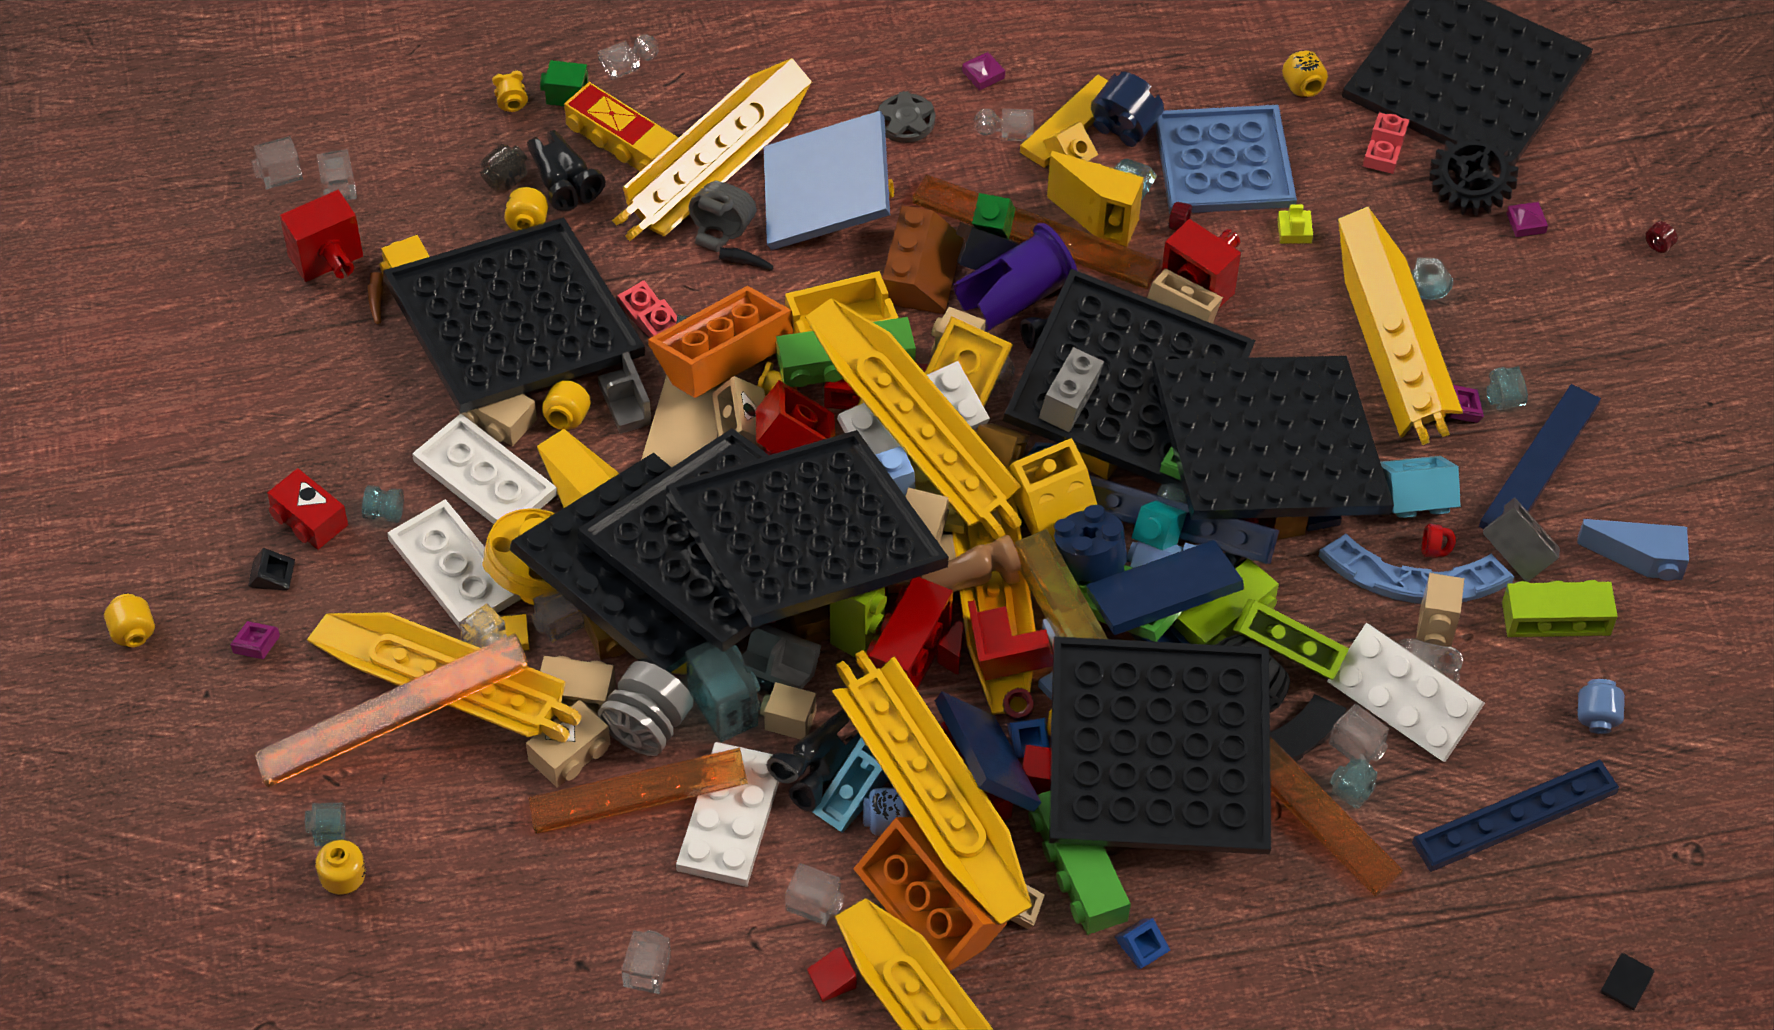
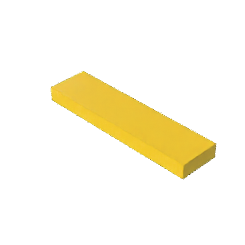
M1100 75L1095 76L1020 145V153L1045 168L1050 163V154L1043 140L1065 127L1080 121L1085 130L1092 125L1096 119L1091 111V103L1108 80Z

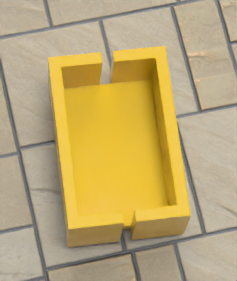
M880 271L785 294V307L792 310L793 334L813 331L805 316L830 298L872 322L898 318L891 298L888 299V291Z

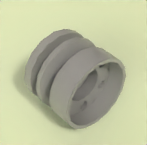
M635 661L619 680L618 690L610 693L607 701L598 710V717L609 726V734L624 746L637 753L657 756L666 746V742L673 736V727L680 725L693 707V698L689 690L668 671L645 661Z

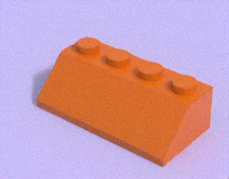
M747 285L649 338L648 345L672 385L696 398L719 384L728 381L733 376L755 366L771 355L776 354V336L793 334L792 310Z
M896 817L853 868L889 914L923 935L949 971H952L985 950L1007 925V922L1000 925L950 873L913 817Z

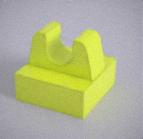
M1290 204L1288 211L1278 212L1277 221L1280 244H1312L1311 211H1303V204Z

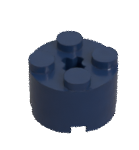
M1121 72L1119 76H1116L1115 73L1091 103V111L1096 119L1093 124L1099 132L1103 134L1112 132L1119 136L1125 145L1135 147L1163 113V101L1159 95L1154 98L1149 92L1152 86L1142 78L1129 72Z
M1090 505L1084 511L1073 513L1055 523L1054 537L1059 570L1068 582L1080 585L1079 581L1092 583L1124 572V565L1127 562L1124 527L1117 516L1105 511L1101 505Z

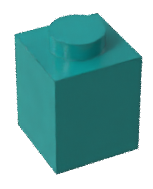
M1157 500L1142 505L1131 538L1160 550L1177 545L1187 512Z

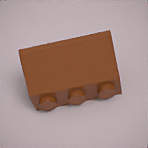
M901 205L882 278L888 291V299L891 298L894 306L945 314L958 265L957 259L964 238L956 235L957 230L933 210Z

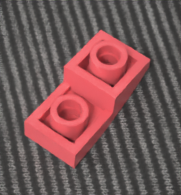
M1379 112L1365 154L1363 167L1394 174L1408 128V119L1400 118L1395 114Z
M645 280L617 295L616 301L620 307L650 338L681 322L666 300L660 301Z

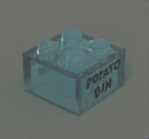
M708 641L686 651L688 690L720 743L758 726V710H760L761 705L757 692L760 691V685L755 674L752 671L747 673L742 665L744 661L738 647L733 645L726 651L721 652Z

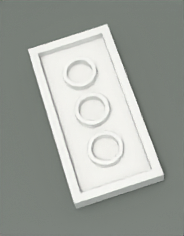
M958 361L927 374L929 379L972 429L978 428L981 424L988 423L990 418ZM865 403L838 415L837 420L843 431L848 433L858 430L874 454L900 446Z
M459 414L412 453L413 461L493 524L505 514L515 510L541 509L557 495L555 485L462 414Z
M446 499L387 532L390 543L463 633L521 599L519 595L501 587L483 569L484 545Z
M1368 623L1365 624L1350 646L1334 680H1327L1331 685L1443 762H1446L1485 704V702Z
M715 742L676 863L678 872L745 887L748 886L779 781L773 778L767 770V760L773 754Z

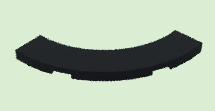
M1314 694L1307 706L1295 718L1282 727L1270 732V772L1282 769L1301 760L1306 753L1313 750L1316 746L1323 744L1337 729L1346 714L1347 708Z

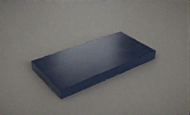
M1215 540L1092 582L1087 584L1086 588L1088 596L1112 633L1117 635L1244 589V583Z
M941 692L934 700L979 789L1034 812L1041 804V801L996 717L947 693Z

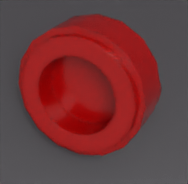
M1430 523L1426 525L1421 543L1422 555L1429 558H1438L1450 554L1456 544L1454 532L1449 528L1442 527V525ZM1443 536H1446L1447 544L1441 549Z

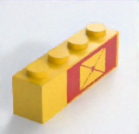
M590 82L564 103L566 125L573 132L582 134L590 139L594 145L604 148L615 155L619 161L628 163L639 170V172L678 139L674 134Z

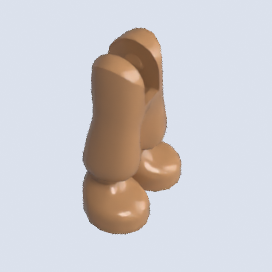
M1005 535L990 544L973 547L955 559L949 560L948 568L922 575L921 578L956 592L988 583L991 579L992 571H997L1006 583L1012 585L1020 582L1018 571L1021 570V565L1011 537Z

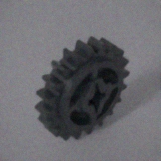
M1473 133L1469 134L1468 141H1464L1460 135H1457L1456 145L1450 141H1445L1444 150L1437 149L1436 159H1431L1429 181L1432 182V192H1439V202L1449 200V210L1460 205L1462 215L1466 213L1468 208H1472L1474 216H1477L1479 208L1483 207L1489 214L1491 213L1492 204L1502 208L1503 198L1509 200L1512 198V189L1517 187L1519 168L1515 166L1516 157L1508 156V146L1498 149V138L1494 139L1491 143H1487V134H1483L1479 141L1475 140ZM1489 164H1492L1495 167L1499 174V178H1496L1492 175V171L1489 169L1488 166ZM1449 170L1455 172V177L1459 181L1458 185L1450 178Z

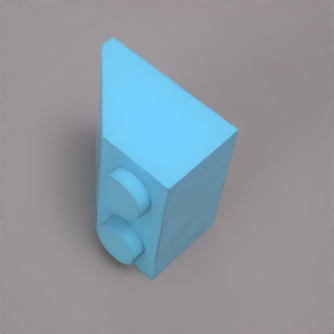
M1432 456L1380 462L1394 504L1392 512L1396 513L1397 517H1414L1417 515V511L1429 510L1431 514H1445L1450 512L1451 507H1461L1459 466L1444 457Z

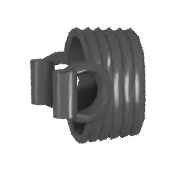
M717 180L706 184L704 188L698 191L689 203L690 216L699 227L695 244L719 252L720 247L726 245L729 239H736L741 236L757 212L756 203L749 193ZM709 229H717L723 233V236L719 239L705 232Z

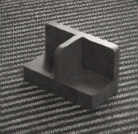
M629 352L622 354L623 369L598 376L600 389L620 434L652 425L650 401Z
M1515 497L1504 505L1503 514L1483 530L1485 537L1526 582L1533 579L1559 558L1560 547Z
M763 624L750 634L747 651L737 660L736 668L773 683L777 682L803 689L815 675L821 645Z

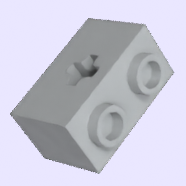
M1073 347L1045 396L1039 418L1070 432L1097 384L1104 361Z

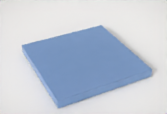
M1279 105L1163 111L1155 122L1170 213L1174 203L1177 201L1192 205V213L1289 208L1290 204L1297 203Z
M881 111L764 146L767 245L771 250L890 215L885 118Z

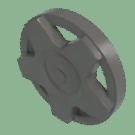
M909 91L899 92V94L889 97L878 108V111L882 112L885 120L890 121L888 128L885 126L886 137L896 142L909 143L921 140L929 135L935 126V110L931 101L922 96L911 94ZM930 116V121L926 124L923 119ZM906 130L913 132L912 134H902Z

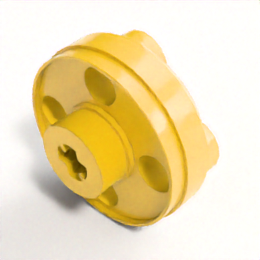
M528 508L509 512L495 522L486 540L482 566L494 581L504 589L519 595L528 604L541 605L546 603L549 598L558 597L562 594L512 553L510 546L513 539L555 513L542 509Z

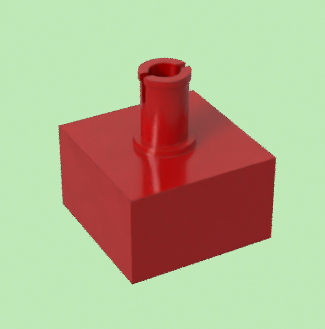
M339 189L279 215L288 257L304 282L332 270L337 278L343 279L345 277L340 270L341 268L348 277L354 271L352 261L364 257L356 214Z
M1189 219L1165 241L1161 272L1166 268L1223 297L1220 308L1235 294L1241 252L1235 248L1240 245V238L1235 232L1228 238L1227 236L1232 233L1231 229L1224 230L1217 237Z
M778 380L756 408V442L766 448L764 452L768 455L835 436L834 413Z

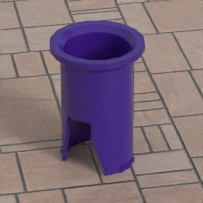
M1038 223L1033 229L1034 235L953 284L957 300L963 311L980 308L983 318L986 320L985 332L990 331L1062 288L1071 269L1078 271L1068 248L1059 235L1047 224Z

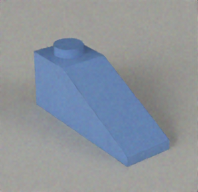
M1583 519L1577 537V544L1650 578H1660L1667 581L1674 579L1682 580L1689 563L1687 527Z

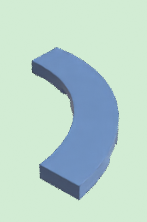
M1347 534L1320 549L1318 556L1345 579L1366 590L1394 600L1418 604L1422 603L1429 573L1465 578L1462 602L1495 593L1507 587V583H1513L1514 576L1492 554L1470 564L1453 567L1451 571L1432 572L1431 569L1414 568L1404 565L1400 568L1383 562L1381 557L1364 549Z

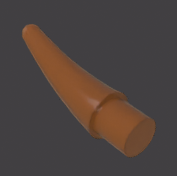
M372 272L370 273L368 285V299L373 320L378 325L381 323V301L384 289L382 286L383 274Z

